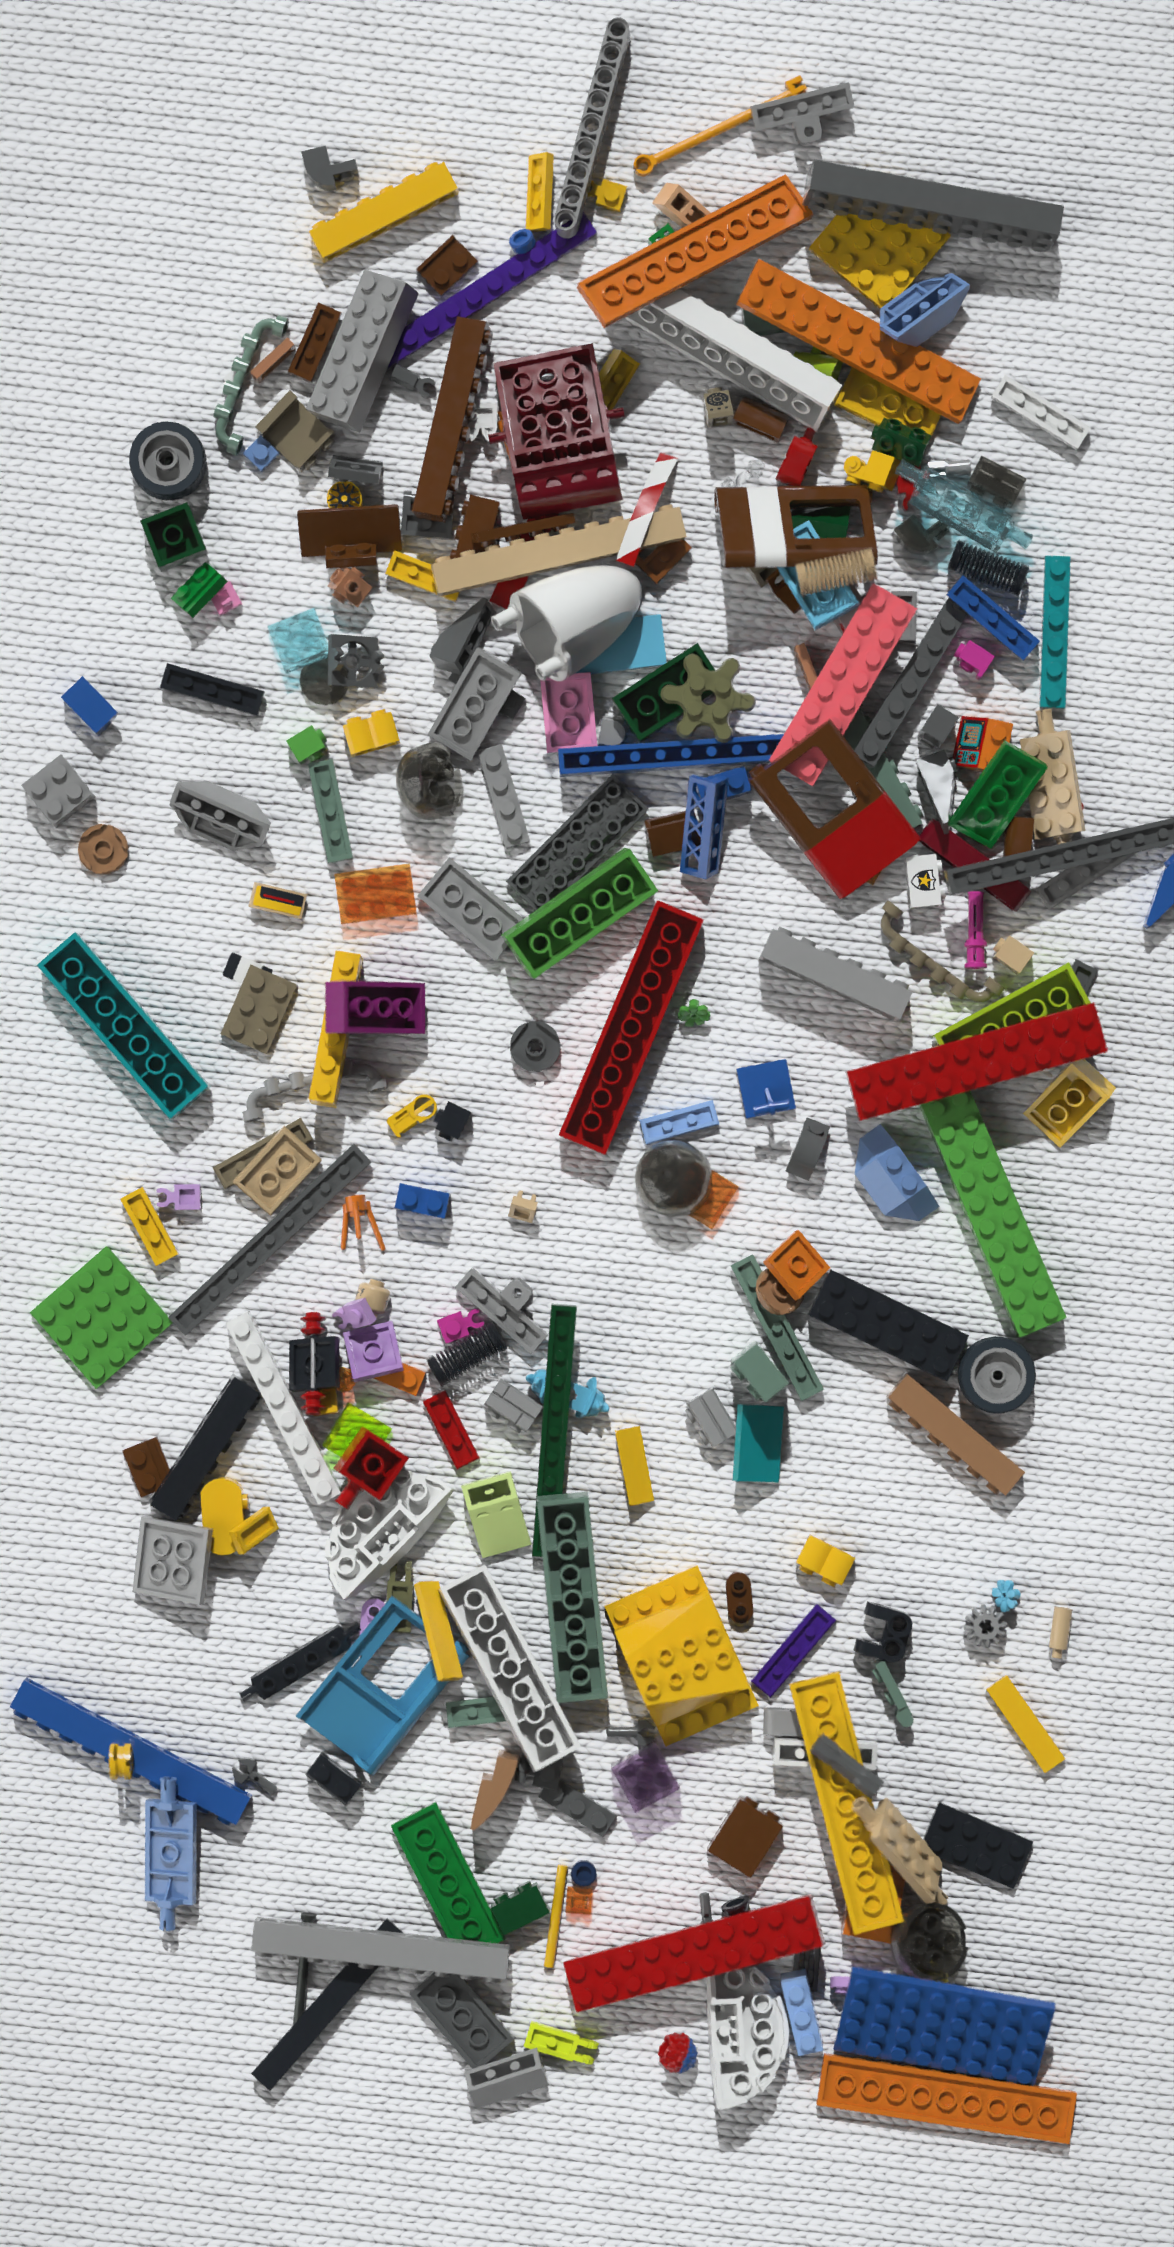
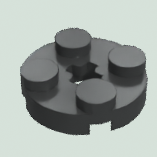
M531 1021L522 1024L515 1030L511 1037L510 1051L514 1061L521 1068L527 1071L540 1072L550 1068L557 1061L560 1054V1040L557 1032L547 1023ZM537 1039L540 1040L542 1051L531 1053L529 1051L531 1049L529 1042H536Z

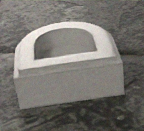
M602 718L598 744L605 746L620 745L625 738L623 725L618 721Z

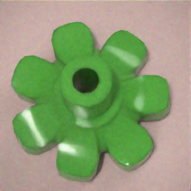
M691 999L689 1007H680L678 1019L685 1021V1026L693 1027L694 1022L697 1025H702L705 1021H709L710 1012L707 1006H699L697 999Z

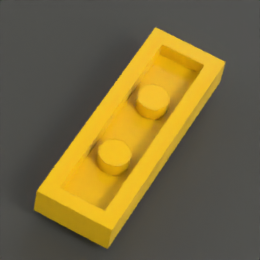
M548 152L529 155L526 229L532 233L551 229L554 154Z
M394 550L385 575L437 595L431 564ZM460 592L441 597L457 602Z
M144 1187L120 1199L156 1266L179 1254Z

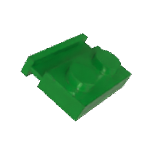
M204 562L201 567L195 570L194 574L184 585L177 589L171 599L194 618L228 581L208 563Z

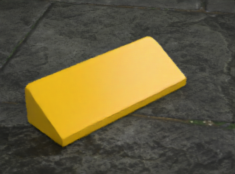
M618 349L612 350L599 372L604 404L608 410L614 409L640 363L624 351Z
M640 1426L615 1430L629 1506L654 1501Z

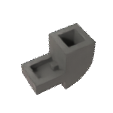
M326 145L301 151L308 178L321 190L337 191L336 180L348 182L353 180L354 176L359 175L355 159L331 165Z
M808 1117L806 1118L785 1170L786 1172L809 1181L826 1142L830 1126Z

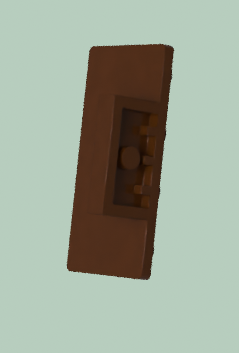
M397 504L297 511L301 556H325L326 568L377 565V553L394 552V550L402 551L399 506Z

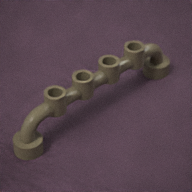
M888 900L884 904L882 909L885 910V913L881 918V929L883 934L891 940L889 946L900 954L905 951L912 957L909 961L919 969L925 966L932 972L929 976L942 985L945 981L951 985L950 992L962 1000L965 996L974 1002H985L993 997L994 994L1000 996L1005 990L1002 985L989 976L983 984L987 988L983 992L974 991L894 931L891 927L892 919L898 920L904 912Z

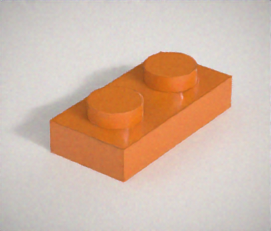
M402 1362L404 1371L374 1378L417 1396L426 1372Z

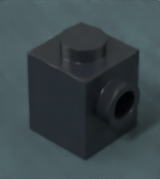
M448 1101L444 1110H438L433 1121L437 1124L435 1129L440 1131L438 1136L452 1142L453 1138L459 1140L472 1112Z

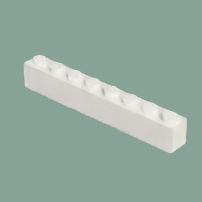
M248 1311L226 1322L225 1325L316 1502L320 1505L339 1495L342 1489L295 1397L289 1391V1386L251 1312Z

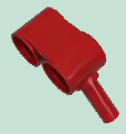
M807 427L802 437L794 436L775 480L789 486H801L807 472L806 468L807 466L809 467L818 447L812 442L816 433L814 429Z

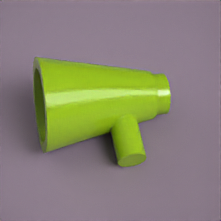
M814 346L810 353L797 351L794 353V357L804 363L811 364L816 370L838 381L843 362L830 355L821 354L822 351Z

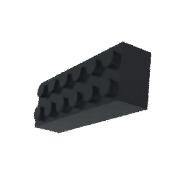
M831 1269L828 1270L807 1314L945 1381H948L969 1335Z

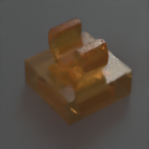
M567 1886L565 1913L591 1915L593 1888Z

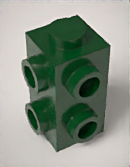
M884 418L880 426L875 425L870 439L874 440L872 450L895 457L905 465L919 467L924 458L931 435L921 428H911L903 425L897 419Z

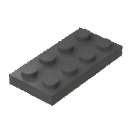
M433 1972L409 1994L472 2069L485 2065L515 2039L465 1979H461L459 1974H450V1977L435 1976V1972Z

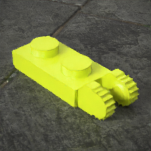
M534 2021L530 2022L524 2043L525 2048H537L538 2052L590 2065L593 2064L594 2058L587 2054L575 2053L577 2045L589 2049H597L599 2045L596 2041L580 2037V2035Z

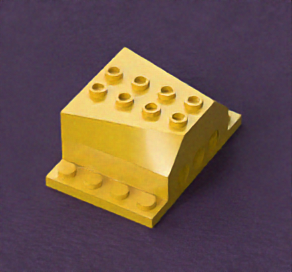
M698 1565L604 1605L626 1662L665 1747L759 1706Z

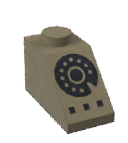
M722 387L708 389V393L703 394L707 428L732 425L734 413L729 390L723 391Z

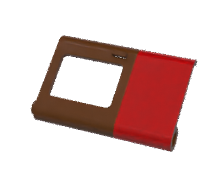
M828 719L769 765L762 766L758 764L749 772V783L839 899L851 894L910 850L920 840V836L831 719ZM814 746L820 748L856 796V801L820 828L813 825L777 777L780 771Z

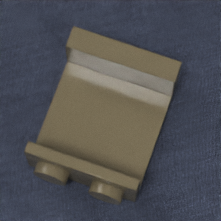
M291 390L255 426L257 432L300 472L305 468L307 470L311 469L318 460L316 456L322 450L324 452L328 451L335 443L333 439L336 436L335 432L331 428L328 429L317 417L307 411L306 407Z

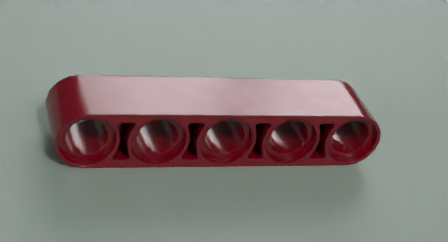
M931 818L919 835V842L954 868L990 860L951 830H949L948 834L944 835L940 823ZM1019 880L982 888L1014 912L1019 910L1032 892Z

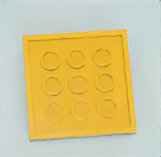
M853 214L845 216L836 215L810 245L808 250L880 309L912 284L949 240L951 234L948 232L946 234H938L929 228L912 229L907 224L902 223L890 225L884 223L883 220L875 218L863 220L858 218V215Z

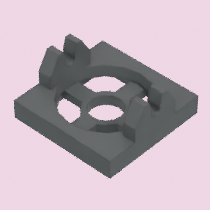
M328 635V686L378 688V674H381L384 669V665L380 664L384 654L378 651V637ZM348 643V653L344 654L341 647ZM356 643L366 649L369 659H363L356 653ZM349 655H353L357 659L358 663L355 669H350L346 664V658ZM342 667L348 671V679L341 674L340 670ZM360 667H369L365 677L356 680V671Z

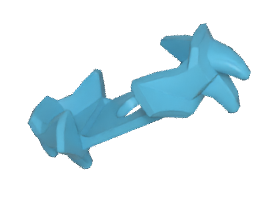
M538 1369L534 1374L526 1376V1381L531 1384V1391L540 1399L542 1404L544 1403L546 1369ZM596 1377L587 1381L586 1385L588 1388L571 1382V1388L574 1389L577 1397L576 1400L572 1399L569 1402V1408L576 1410V1417L597 1416L600 1412H608L610 1410L605 1402V1395L597 1389Z

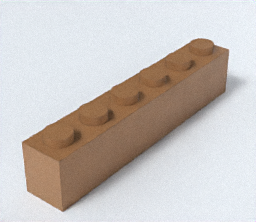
M905 1373L886 1396L891 1400L888 1403L891 1408L899 1414L902 1410L910 1416L907 1420L918 1430L921 1427L926 1429L930 1433L927 1438L938 1447L941 1443L950 1449L947 1454L957 1463L962 1459L969 1465L966 1470L977 1479L980 1476L988 1481L986 1487L997 1496L1000 1492L1006 1496L1024 1475L1025 1472L908 1374Z

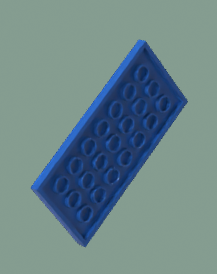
M852 1967L833 2050L1035 2086L1055 2012V2003Z

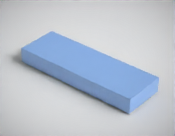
M713 1100L639 1120L646 1145L719 1125Z

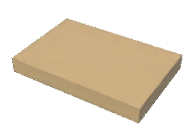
M284 1125L233 1180V1183L271 1216L322 1159Z

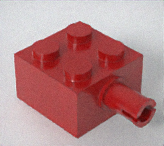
M362 1426L333 1468L348 1478L346 1480L348 1481L347 1485L335 1501L349 1510L360 1491L363 1492L364 1490L378 1500H381L409 1458Z

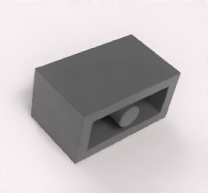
M937 704L918 734L922 738L920 742L930 749H933L934 746L939 749L959 717Z

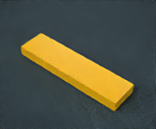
M439 1581L417 1582L414 1584L437 1679L438 1681H458L463 1678L445 1604L438 1591L440 1589Z
M1007 1675L986 1688L1044 1773H1047L1065 1760L1063 1754Z

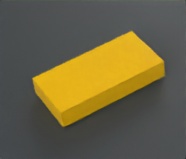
M263 1507L229 1531V1534L238 1554H245L277 1531L279 1527L270 1507Z

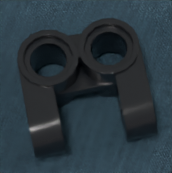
M867 1601L863 1614L886 1621L879 1644L856 1638L853 1651L888 1662L901 1660L905 1654L909 1634L912 1630L913 1623L911 1618L902 1610ZM898 1617L904 1618L906 1621L905 1627L902 1630L893 1629L892 1622ZM890 1642H896L899 1646L898 1652L894 1655H889L885 1652V1647Z

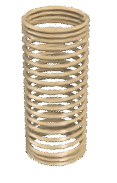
M864 549V553L861 550L860 555L856 551V558L854 552L851 553V558L850 554L847 553V560L845 554H842V560L840 555H838V563L836 556H833V562L831 557H829V565L827 558H824V564L822 559H820V567L818 560H815V566L811 560V569L809 562H806V568L803 562L796 564L802 596L812 595V587L814 593H817V587L821 593V585L823 591H826V585L830 591V582L832 589H835V583L839 589V580L841 587H844V581L848 587V578L850 585H853V579L857 585V576L859 583H862V577L866 583V574L868 581L877 580L872 549Z

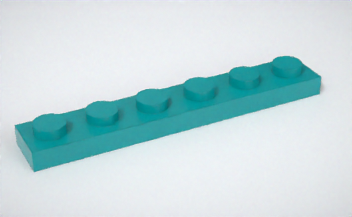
M1045 555L1039 708H1066L1071 556Z

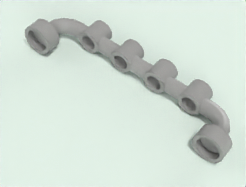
M353 1060L345 1061L342 1079L364 1073L370 1078L366 1082L368 1093L388 1088L386 1079L380 1078L373 1066L366 1063L353 1065ZM296 1072L288 1075L289 1081L279 1083V1078L265 1080L264 1087L253 1090L246 1101L247 1110L242 1112L244 1122H254L264 1118L262 1108L256 1107V1103L260 1098L311 1086L313 1075L304 1077L303 1072Z

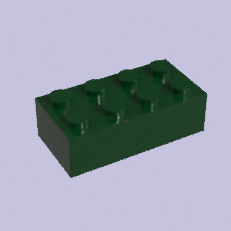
M698 643L612 698V703L638 743H642L684 715L681 706L674 703L668 704L662 700L661 690L666 685L681 686L687 681L688 674L683 665L687 655L697 654L702 659V664L707 670L715 671ZM711 691L703 692L701 695L702 702L704 703L715 694Z

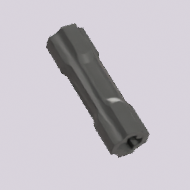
M822 1733L812 1745L811 1753L843 1775L870 1799L876 1795L884 1784L880 1777L848 1755L825 1734Z

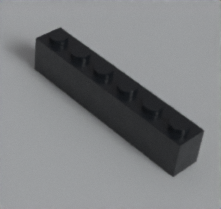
M235 1374L231 1375L170 1468L161 1485L151 1497L149 1503L152 1507L175 1521L179 1516L183 1518L191 1506L188 1503L193 1495L198 1496L205 1485L202 1481L206 1474L211 1475L219 1463L216 1459L221 1452L225 1454L233 1442L230 1439L235 1431L240 1432L247 1419L244 1416L249 1409L253 1411L258 1405L261 1398L258 1397L260 1392L257 1388Z

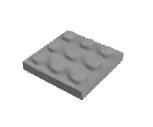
M142 1516L132 1592L203 1605L205 1602L213 1528Z

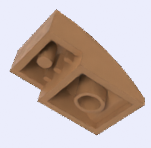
M499 1750L494 1773L488 1774L483 1772L470 1829L476 1830L482 1825L502 1801L514 1776L519 1758L518 1754Z

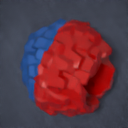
M674 2032L673 2034H667L658 2049L659 2062L669 2073L682 2074L690 2068H694L698 2052L692 2038L684 2033L678 2034Z

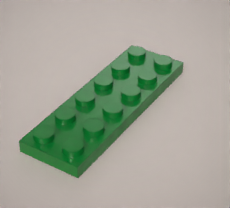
M435 1801L391 1824V1828L447 1938L499 1943L505 1940L506 1937L503 1935L437 1802Z

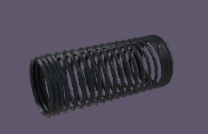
M959 539L947 570L955 573L960 564L959 575L965 564L962 575H965L969 566L966 577H969L973 568L971 579H973L978 568L975 581L982 570L979 582L982 581L987 570L983 583H986L991 572L988 585H990L995 574L992 587H994L1000 574L996 588H999L1004 576L1000 589L1003 590L1008 578L1005 592L1008 590L1013 578L1009 593L1018 596L1025 582L1029 565H1024V563L1020 565V562L1016 563L1015 560L1011 563V558L1007 561V557L1003 559V556L999 557L998 554L994 557V552L990 555V551L986 553V550L982 551V548H979L977 551V546L973 549V544L969 547V543L965 545V541L963 542Z
M493 1322L486 1324V1327L483 1326L488 1338L483 1330L479 1328L485 1342L477 1330H475V1333L481 1344L474 1333H471L478 1348L470 1335H467L472 1347L467 1339L463 1338L468 1349L463 1341L459 1340L465 1353L458 1342L455 1344L461 1355L454 1344L451 1345L458 1359L450 1346H448V1350L454 1361L444 1348V1352L451 1365L442 1351H440V1354L447 1367L439 1354L436 1353L444 1371L433 1355L426 1359L441 1387L446 1386L448 1382L451 1383V1379L459 1378V1374L463 1376V1372L467 1373V1370L471 1371V1368L478 1367V1362L482 1364V1360L486 1362V1358L490 1360V1356L494 1358V1353L498 1355V1351L502 1353L508 1349Z

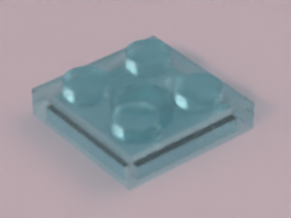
M315 608L267 626L286 674L328 658V641Z

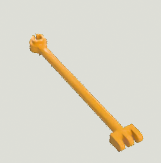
M801 75L785 82L787 91L762 103L805 92L807 90L805 84L797 88L795 87V85L803 81ZM748 109L654 155L641 154L637 156L633 164V168L636 169L635 173L642 177L650 175L653 167L657 166V164L751 120V110ZM641 163H645L648 166V169L645 171L638 168Z

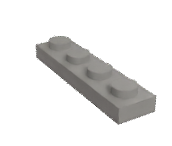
M502 744L478 750L506 849L530 842Z

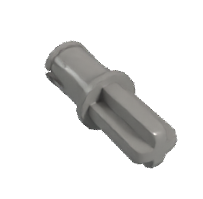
M944 459V462L922 463V478L945 477L948 479L950 476H971L970 459L947 461V459Z

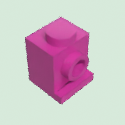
M971 640L966 645L961 643L953 655L960 662L959 666L970 674L973 671L977 673L975 679L978 681L995 657Z

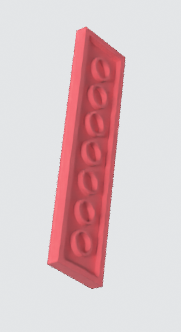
M875 583L871 585L770 757V762H773L828 719H831L840 733L844 735L916 613V607ZM814 746L789 764L784 770L814 786L829 760L820 748Z

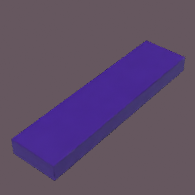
M816 1603L753 1677L751 1682L771 1698L834 1624L836 1619Z

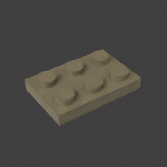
M250 964L220 1034L268 1055L297 988V984Z

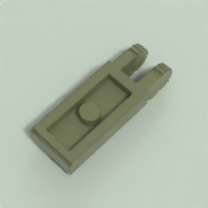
M406 1561L405 1581H396V1563L390 1569V1577L387 1581V1601L391 1596H394L412 1610V1561ZM403 1619L392 1632L411 1633L412 1623Z

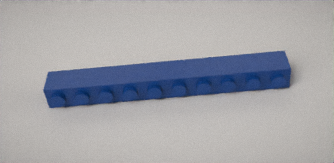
M784 734L732 737L726 743H721L716 738L562 748L558 749L560 777L771 763L769 759Z
M29 1678L23 1680L10 1705V1708L14 1709L13 1714L24 1720H27L29 1717L37 1721L36 1726L48 1732L52 1729L60 1733L58 1737L68 1743L75 1741L81 1744L82 1750L92 1755L98 1753L104 1756V1761L108 1764L110 1744L124 1746L125 1743H132L133 1777L140 1779L143 1776L150 1780L149 1784L159 1790H161V1777L169 1776L170 1779L171 1777H176L177 1800L186 1801L187 1799L191 1802H196L197 1810L208 1814L210 1811L218 1815L217 1820L230 1826L231 1823L237 1825L252 1796L251 1793Z

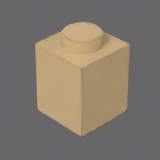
M1010 935L1006 939L1001 937L992 949L996 952L993 958L1017 975L1021 973L1034 954L1033 951Z

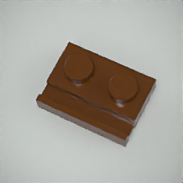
M452 235L416 271L442 298L478 264V261Z
M157 1436L122 1450L141 1498L156 1492L170 1471Z

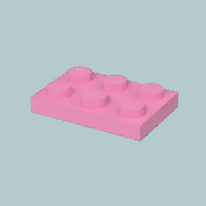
M591 672L574 673L563 681H555L549 677L544 681L540 679L547 753H556L558 749L597 746Z

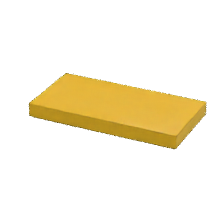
M853 367L834 405L874 425L880 426L884 418H893L908 427L921 428L931 436L941 417L940 414Z

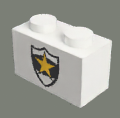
M936 854L905 857L904 865L909 909L942 905L941 900H945L944 885L939 884V875L943 874L941 859L937 860Z

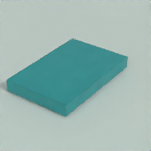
M738 1404L732 1481L779 1483L784 1406Z

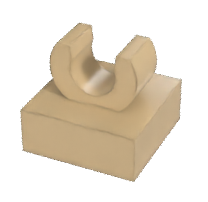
M520 1190L517 1196H513L508 1217L532 1223L538 1202H535L536 1195L532 1194L531 1200L522 1198L523 1191Z

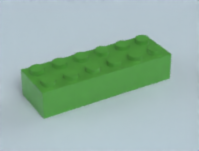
M623 848L501 936L529 977L535 979L658 892V889L631 849Z

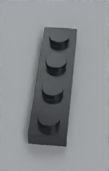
M169 663L166 664L160 688L257 717L265 694L264 691Z

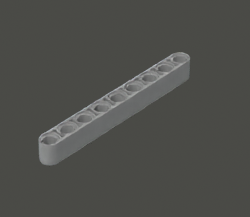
M621 17L613 18L607 24L555 213L556 231L563 238H571L578 232L629 46V25ZM617 29L625 31L621 36H614L612 33ZM610 53H616L618 55V57L614 60H608L606 58V56ZM602 77H610L612 79L607 84L599 82ZM602 100L605 102V105L596 108L593 106V103ZM591 124H596L599 126V128L594 132L586 130V128ZM584 148H590L592 153L583 156L580 154V151ZM577 172H584L586 174L580 180L573 177ZM570 196L579 197V200L574 204L567 202ZM566 219L573 222L567 228L560 226V223Z

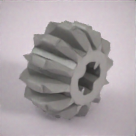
M981 1604L980 1613L975 1607L971 1609L975 1614L974 1618L969 1615L965 1616V1619L972 1622V1624L964 1625L963 1628L966 1631L973 1630L967 1635V1638L972 1640L977 1636L975 1640L976 1646H980L984 1639L985 1647L989 1648L990 1639L996 1645L1000 1643L995 1637L997 1634L1005 1637L1006 1633L1000 1630L999 1627H1006L1007 1622L999 1621L1004 1616L1002 1612L994 1615L996 1611L995 1606L992 1605L987 1612L986 1605ZM987 1619L991 1629L989 1631L985 1629L986 1632H982L979 1624L981 1621L985 1623Z

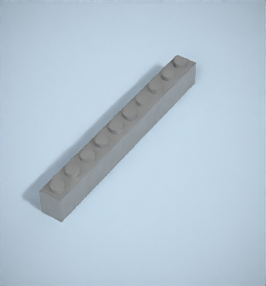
M256 1917L254 1920L251 1951L257 1952V1956L272 1957V1954H279L286 1960H297L298 1957H306L308 1962L323 1963L324 1959L333 1960V1964L339 1966H348V1962L359 1963L358 1967L372 1969L374 1965L384 1966L386 1971L396 1972L399 1971V1968L409 1969V1973L424 1974L425 1971L435 1972V1976L450 1977V1974H459L460 1978L465 1980H475L477 1976L486 1977L485 1981L500 1983L501 1979L506 1980L510 1945Z

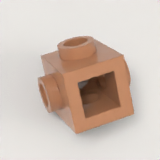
M346 567L338 568L331 575V582L328 584V587L334 591L332 596L342 604L347 601L357 608L373 587L363 580L365 575L355 567L351 569Z

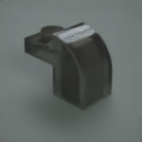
M913 514L896 527L892 535L909 553L928 555L935 552L938 548L934 539L936 538L940 541L950 533L948 528L952 525V521L945 515L926 530Z

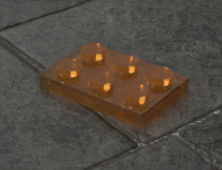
M410 863L334 874L341 925L417 914Z

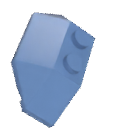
M953 273L946 274L945 277H934L916 282L880 308V330L898 342L918 347L953 321L970 289V284Z
M881 1124L859 1139L854 1174L883 1215L920 1221L940 1207L925 1182Z

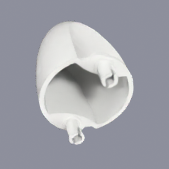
M602 565L573 569L547 577L513 593L508 609L492 616L491 622L497 631H501L506 626L516 622V632L525 650L537 665L535 666V671L542 681L548 677L555 681H563L602 654L625 631L639 608L642 588L640 581L632 572L620 567Z

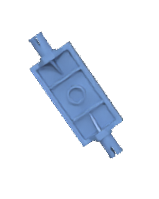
M169 1776L160 1778V1799L149 1798L145 1801V1901L155 1902L157 1907L160 1908L159 1929L163 1931L164 1928H166V1931L176 1929L175 1908L178 1905H194L196 1903L197 1803L178 1801L176 1799L177 1778L171 1777L170 1779Z

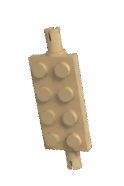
M1052 709L1036 711L1040 734H1037L1035 737L1020 739L1021 750L1043 761L1048 766L1028 796L1031 817L1034 818L1033 830L1035 840L1053 838L1057 844L1072 841L1071 837H1073L1074 833L1083 832L1086 829L1071 732L1069 730L1055 731Z
M864 1797L856 1799L852 1809L864 1821V1827L872 1833L871 1840L925 1904L933 1903L936 1908L946 1905L948 1896L938 1886L943 1863L929 1848L926 1841L918 1835L913 1826L902 1816L899 1809L888 1798L879 1800L875 1811Z

